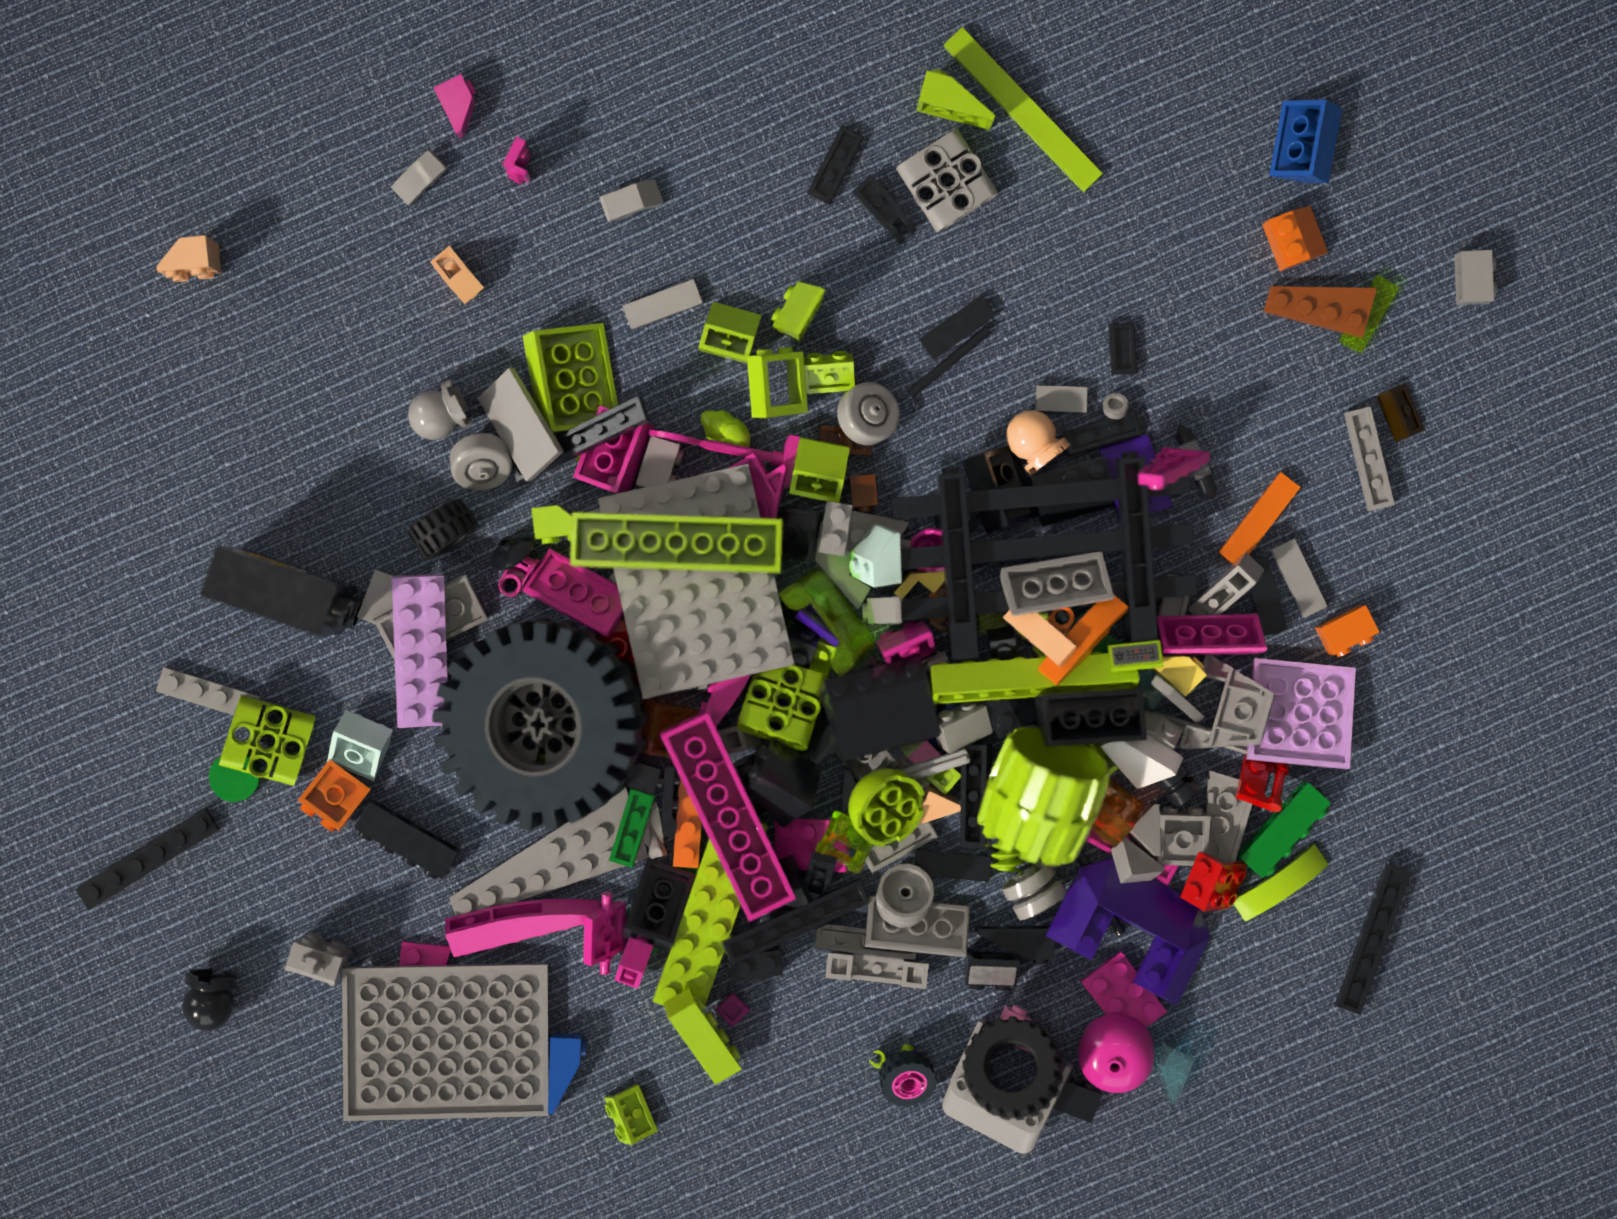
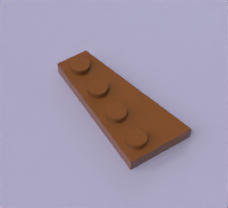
M1271 286L1263 312L1363 338L1377 288Z

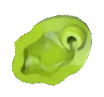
M707 410L701 414L700 420L705 429L707 439L749 448L751 444L750 432L740 419L735 418L725 410Z

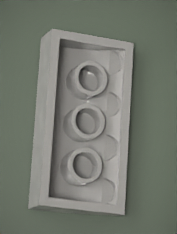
M1102 551L1002 568L1000 573L1001 584L1012 616L1114 599Z

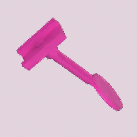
M649 430V436L698 445L707 450L747 457L756 452L761 461L769 462L771 466L780 467L787 463L789 467L784 487H790L800 439L798 436L788 435L786 437L783 452L774 450L767 452L714 440H699L679 434Z

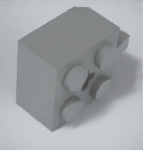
M315 933L304 934L294 941L286 963V971H292L328 983L331 986H335L342 980V968L347 967L352 953L351 949L346 948L347 945L339 941H332L330 943L322 940L323 937Z

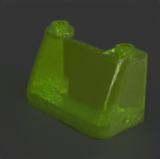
M813 569L779 593L784 603L794 610L802 609L811 603L840 642L830 655V664L838 676H843L872 651L874 647L872 634L823 570Z

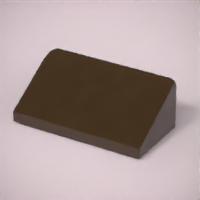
M1406 384L1377 395L1381 410L1396 442L1424 430Z

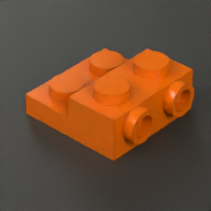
M329 759L298 801L302 804L300 809L307 815L312 817L316 814L323 819L320 823L331 832L335 829L340 832L371 789Z

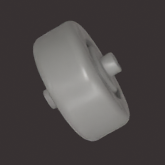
M864 382L854 386L841 397L837 416L841 429L852 441L861 445H875L889 438L895 432L900 420V410L894 395L886 387L874 382Z
M485 433L469 435L459 440L450 452L451 474L454 480L464 488L477 491L489 490L501 485L511 474V455L505 442L495 435Z

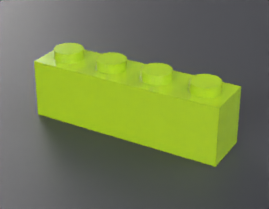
M688 988L663 1003L668 1019L715 1085L742 1070L738 1061L741 1055L737 1047L729 1045L730 1039L723 1028L720 1030L717 1028L718 1022L711 1011L706 1012V1004L699 994L695 996L692 990Z

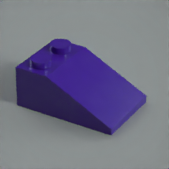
M1148 434L1098 448L1100 456H1105L1111 479H1116L1115 458H1121L1123 452L1137 451L1138 456L1145 457L1146 465H1150V461L1156 459ZM1170 496L1148 497L1149 513L1172 507ZM1115 499V509L1119 520L1118 499Z

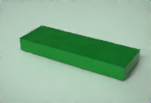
M631 787L609 861L631 868L634 867L656 794Z

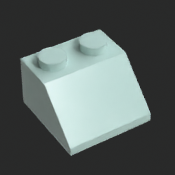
M879 523L873 524L851 551L849 569L852 577L872 587L902 583L900 533Z
M346 710L333 731L327 762L330 759L341 768L374 781L389 747L393 729Z

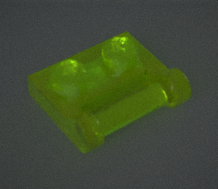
M834 811L823 839L816 846V852L837 857V861L848 866V870L859 873L864 866L872 844L854 829L850 817L841 812ZM863 825L867 833L876 836L877 831ZM835 840L855 850V856L851 857L833 848Z

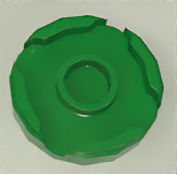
M247 754V757H246V760H245V763H244L243 768H246V766H247V762H248V759H249V755H248V754ZM220 757L214 761L209 772L210 787L216 796L224 801L239 802L246 800L260 786L261 778L219 766ZM254 761L252 767L256 771H260L259 765Z

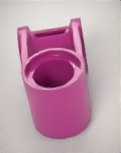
M527 556L522 562L528 564V567L519 563L505 570L498 583L500 592L508 597L519 596L523 591L522 588L540 563V559L534 560ZM509 579H515L518 583L517 589L512 593H508L505 590V582Z

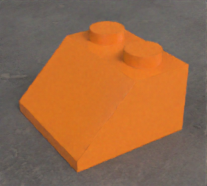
M1311 206L1292 210L1269 219L1262 224L1280 272L1328 253Z

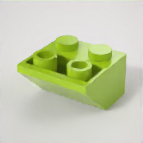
M713 302L704 325L698 347L699 351L747 364V356H751L762 315Z
M800 437L789 494L839 503L850 447Z
M558 505L531 508L535 539L542 540V544L560 543L561 537H568V541H571L572 514Z

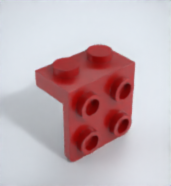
M1204 851L1198 852L1180 898L1203 911L1228 909L1237 899L1236 892L1246 877L1245 870L1247 864L1243 861L1223 863Z

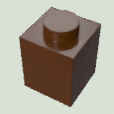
M875 474L850 476L852 508L857 507L858 512L873 511L872 506L878 505Z

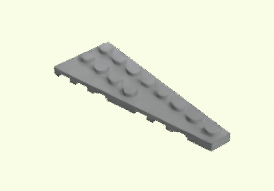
M627 787L598 810L575 823L567 822L450 896L449 899L455 916L492 906L515 903L623 867L624 865L609 861L629 796ZM643 838L635 862L649 858Z

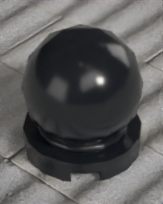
M209 968L191 969L189 973L186 972L185 984L191 986V988L185 994L182 1008L183 1015L190 1025L198 1030L212 1031L221 1028L231 1018L234 999L229 989L236 987L237 974L224 970V975L212 974V969Z

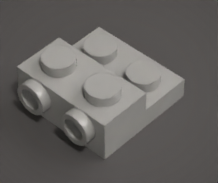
M1164 806L1163 811H1160L1161 855L1155 857V861L1161 865L1193 866L1198 852L1204 851L1208 854L1211 816L1203 812V808L1188 807L1187 812L1178 811L1177 807Z

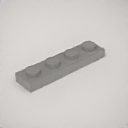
M1371 406L1344 413L1367 510L1372 511L1395 505Z
M163 667L156 692L231 715L235 713L241 694L262 700L263 697L168 667Z

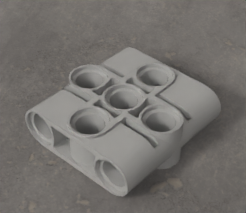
M958 129L949 132L896 168L914 196L915 203L921 207L937 233L951 226L999 194L982 168L980 159L974 155ZM930 154L938 155L940 163L937 165L929 164L927 156ZM964 162H972L975 165V171L972 173L965 172L962 164ZM945 175L951 176L954 184L950 187L944 186L940 181L941 177ZM922 189H928L932 192L933 198L923 200L919 196V192ZM964 197L968 202V206L959 208L955 205L954 199ZM941 201L940 203H938L937 205H935V206L932 207L931 209L927 210L929 207H931V206H933L934 204H936L937 202Z

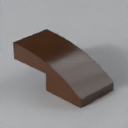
M819 426L818 441L850 447L849 454L871 456L872 445H861L852 441L840 427Z

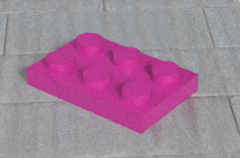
M797 818L784 828L775 821L776 858L779 859L793 854L799 870H807L813 851L837 857L834 872H848L849 820Z
M1118 951L1080 980L1106 1015L1120 1014L1119 1016L1127 1017L1134 1021L1138 1020L1147 1028L1167 1013L1153 993L1132 983L1137 971L1121 951Z

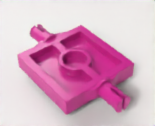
M611 892L602 893V906L598 911L585 916L583 963L593 966L600 962L599 973L601 975L610 974V960L616 953L625 949V937H622L621 934L626 921V903L619 900L612 903L613 894Z

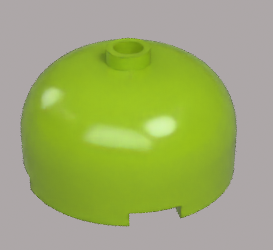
M882 768L872 771L857 783L851 793L848 805L850 821L854 829L875 846L885 847V844L895 840L901 842L916 829L924 814V809L922 808L923 795H925L924 790L916 780L901 770Z

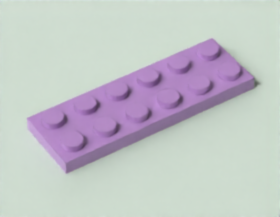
M444 575L391 576L397 727L441 726L442 723L432 722L433 710L444 705V699L436 695L440 684L448 681Z

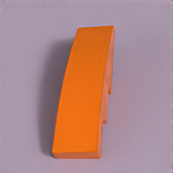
M1115 595L1113 600L1097 602L1065 636L1077 647L1075 652L1062 667L1058 666L1047 656L1038 667V671L1058 686L1091 654L1092 648L1109 633L1110 627L1127 612L1128 606Z

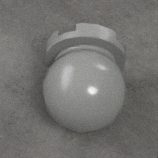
M452 379L441 383V391L430 390L422 392L413 398L409 405L407 416L409 424L420 437L438 440L451 434L456 425H460L463 429L473 425V418H467L464 411L468 409L467 403L459 388L452 386Z

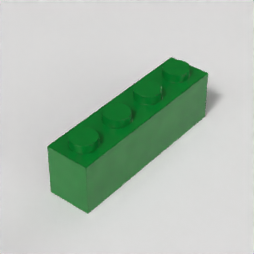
M1302 781L1282 803L1281 811L1274 812L1240 849L1237 857L1261 878L1270 876L1277 869V862L1282 857L1286 858L1292 853L1295 848V842L1299 838H1305L1312 829L1310 826L1314 821L1322 819L1329 811L1327 807L1331 802L1310 783Z

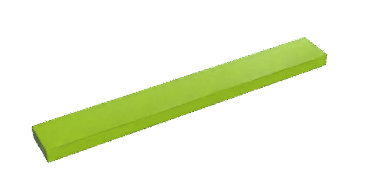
M963 27L944 44L943 47L1083 193L1103 174Z

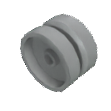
M1043 862L1037 863L1018 873L1001 887L1008 901L1017 900L1012 908L1019 920H1025L1043 912L1066 895L1067 891L1061 881L1052 880L1056 872L1051 865H1044Z
M898 864L888 869L881 877L876 894V908L881 917L889 924L900 928L912 927L920 923L927 916L934 897V887L929 875L920 867L911 864Z

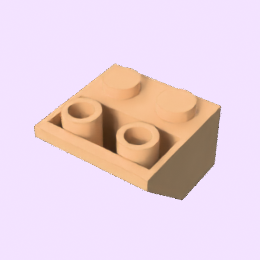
M207 236L179 238L156 266L157 272L165 275L166 278H173L174 282L188 281L191 276H198V279H212L214 274H221L219 244Z

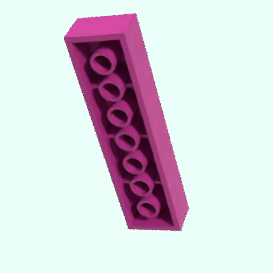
M704 710L660 731L659 733L749 922L795 900L794 893L708 712Z

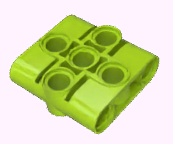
M797 665L753 674L736 727L745 733L766 740H770L773 737L796 750H807L822 703L819 690L823 680H827L828 677ZM791 676L796 680V683L789 684L785 681L784 677ZM760 691L764 694V698L758 699L752 692ZM784 699L788 702L789 706L782 707L777 703V700ZM808 707L812 710L813 714L806 715L802 712L801 708ZM777 722L782 729L774 730L770 727L769 723Z
M241 694L220 757L219 766L294 786L316 716ZM262 705H265V709L263 711L260 724L258 725L257 722L262 709ZM274 709L282 712L281 720L276 723L268 719L269 712ZM289 712H290V713H291V716H290V719H289V723H288L286 732H283V731H284L285 724H286V721H287V718H288V714H289ZM239 727H246L250 731V735L244 740H240L235 736V731ZM265 734H271L275 738L274 743L269 747H265L260 743L261 737ZM290 741H296L300 745L299 750L294 754H290L285 750L286 744ZM251 749L247 766L243 768L248 750ZM275 756H278L273 770V774L271 776L269 774L272 769ZM261 758L267 762L264 770L256 771L252 767L256 759Z

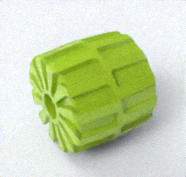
M1039 727L1015 729L1013 733L1008 734L987 782L977 816L978 824L985 826L982 833L987 838H999L1000 841L997 847L1007 853L1013 848L1020 850L1019 858L1035 863L1040 857L1044 865H1061L1062 863L1068 864L1078 857L1099 813L1110 777V770L1107 767L1108 763L1087 744L1046 747Z

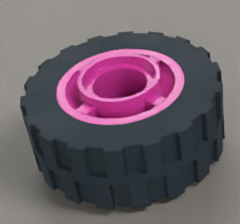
M916 1050L896 1052L882 1063L881 1070H879V1080L883 1095L890 1103H894L896 1106H916L921 1102H925L928 1097L930 1098L936 1089L937 1078L930 1058L926 1057L922 1052L919 1053Z

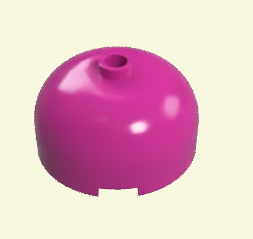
M1120 1014L1104 1015L1089 1023L1084 1029L1078 1047V1061L1084 1076L1095 1087L1110 1093H1125L1142 1085L1151 1074L1155 1059L1154 1041L1147 1028L1138 1020L1134 1021L1130 1018L1119 1016Z

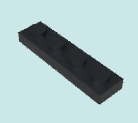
M822 924L816 927L815 950L915 961L916 952L865 947V928Z

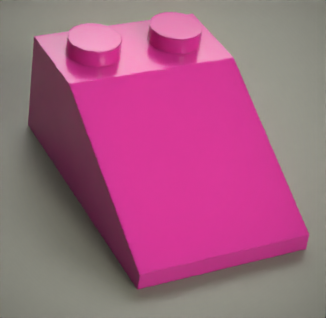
M916 620L910 621L903 626L902 630L895 633L894 631L886 632L880 636V640L876 641L886 664L917 656L924 659L936 653L933 636L923 620L919 622Z

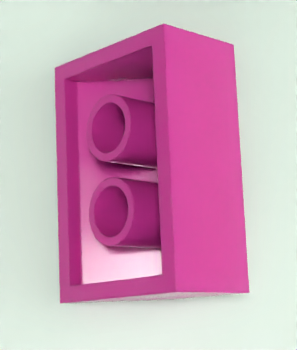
M599 406L596 416L610 409ZM645 423L582 454L573 478L615 494L631 491L650 440L649 430H654L655 427Z

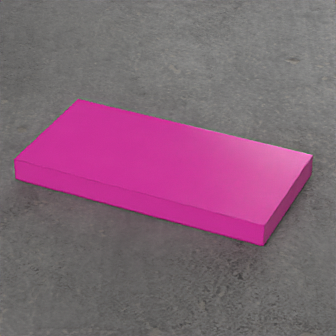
M551 548L546 552L522 588L524 593L607 639L624 616L617 584L586 567L571 566L569 558Z

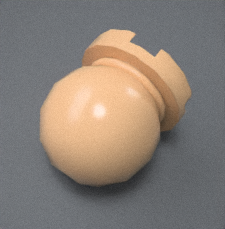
M1027 410L1015 415L1009 422L1006 431L1007 443L1011 451L1019 458L1028 460L1029 464L1024 468L1030 476L1070 446L1065 437L1061 440L1056 438V429L1051 419L1044 413L1036 410Z

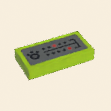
M1160 640L1108 645L1111 672L1163 667Z

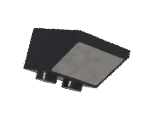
M967 951V956L964 957V983L974 990H983L985 986H995V990L1001 991L1010 990V987H1016L1020 960L1014 952Z

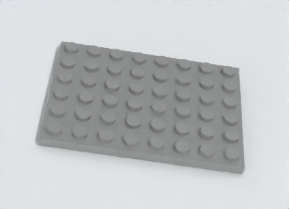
M748 464L598 498L602 514L761 519ZM613 568L643 699L794 665L773 573Z
M548 963L359 966L342 968L343 1121L549 1116Z

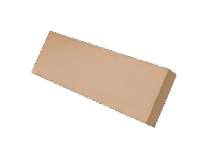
M1009 610L1003 617L1060 667L1077 649L1071 641L1038 613L1012 616Z

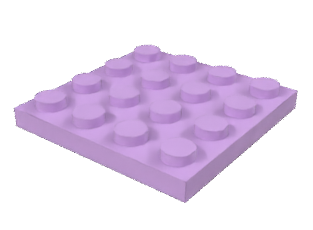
M1259 658L1253 659L1252 680L1274 693L1275 699L1263 742L1259 745H1247L1246 760L1350 769L1356 668Z

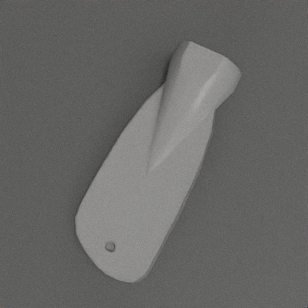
M655 801L653 802L643 835V840L649 848V859L668 855L663 845L662 821L658 805Z

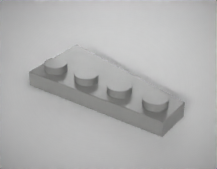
M1208 770L1206 813L1211 816L1208 854L1223 863L1235 862L1252 804L1235 798L1239 779Z

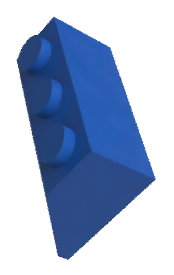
M1328 100L1283 101L1269 176L1303 183H1329L1342 108Z

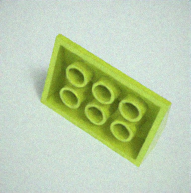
M604 323L534 330L523 335L533 399L553 434L564 433L596 417L599 406L608 409L618 406Z

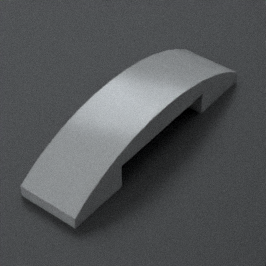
M828 952L825 978L849 981L855 979L899 984L901 987L926 989L929 963Z

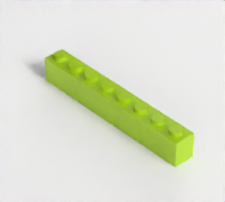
M1091 652L1058 686L1038 671V667L1047 658V655L1033 659L1016 657L1012 660L1004 661L999 659H990L986 662L968 660L960 664L941 662L931 666L929 678L933 703L944 704L1030 698L1044 694L1136 689L1139 682L1138 670L1111 672L1109 654Z

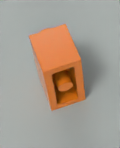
M1358 605L1315 627L1329 655H1337V657L1351 652L1350 647L1358 643L1362 646L1373 641V635L1379 633L1366 605Z

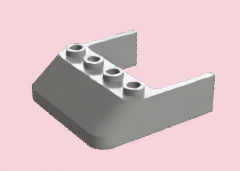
M982 1018L978 1021L972 1036L974 1033L978 1034L982 1031L981 1027L987 1022L985 1019ZM971 1039L969 1040L967 1046H970L972 1042ZM963 1053L942 1102L944 1112L951 1118L1019 1153L1025 1154L1032 1151L1072 1070L1073 1064L1068 1063L1062 1073V1084L1058 1088L1059 1093L1056 1098L1053 1097L1050 1101L1051 1105L1046 1110L1041 1109L1038 1111L1039 1114L1031 1117V1115L1024 1117L1025 1120L1017 1121L1016 1118L1005 1120L1001 1119L1000 1116H993L975 1101L969 1092L963 1077L962 1062L966 1056Z

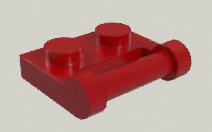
M1245 754L1235 798L1269 811H1281L1283 803L1281 795L1285 776L1288 775L1290 766L1286 763L1246 760L1247 754ZM1270 772L1275 774L1271 797H1266L1264 793Z

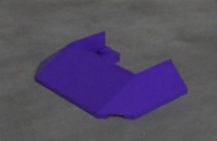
M1113 857L1078 869L1045 935L1092 960L1114 915L1154 936L1132 983L1175 1006L1178 1005L1210 939L1201 909L1180 898L1181 893L1155 879L1120 884Z

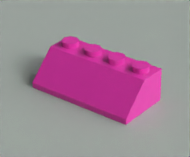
M1258 614L1156 617L1158 640H1160L1162 656L1259 654L1267 649Z

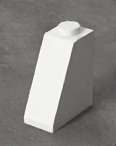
M1147 735V740L1101 743L1100 745L1136 789L1176 775L1183 760L1180 754Z

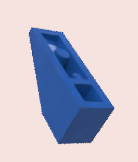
M553 1033L550 1038L548 1114L554 1113L576 1073L582 1057H587V1041H583V1034Z

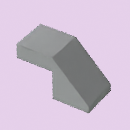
M655 179L635 183L600 197L608 222L628 218L640 210L659 207L664 203Z

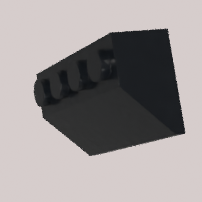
M1143 689L1044 694L1035 697L1037 724L1046 747L1147 740Z

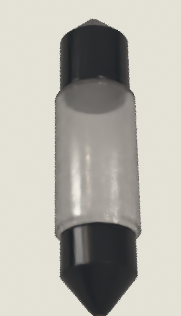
M1181 424L1178 425L1175 436L1179 445L1178 448L1202 451L1192 430ZM1206 463L1200 466V469L1189 473L1192 480L1195 481L1200 495L1213 499L1217 486L1211 475L1210 467Z

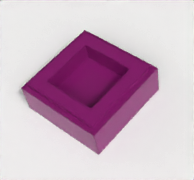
M732 991L715 1007V1011L731 1027H734L750 1011V1008Z

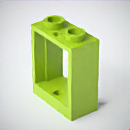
M793 347L777 348L778 353H772V349L756 350L757 355L747 356L752 418H770L808 413L803 351L793 352ZM786 360L789 403L771 405L767 362Z

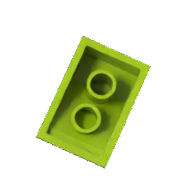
M932 69V72L926 71L916 111L990 130L995 115L955 79L947 76V72L939 69Z
M797 282L795 287L790 285L783 297L787 300L782 309L778 307L771 318V321L774 322L772 328L793 341L800 343L824 301L825 290L802 282Z

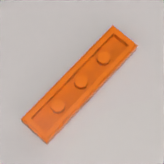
M1279 472L1217 553L1232 564L1245 552L1250 554L1301 487Z

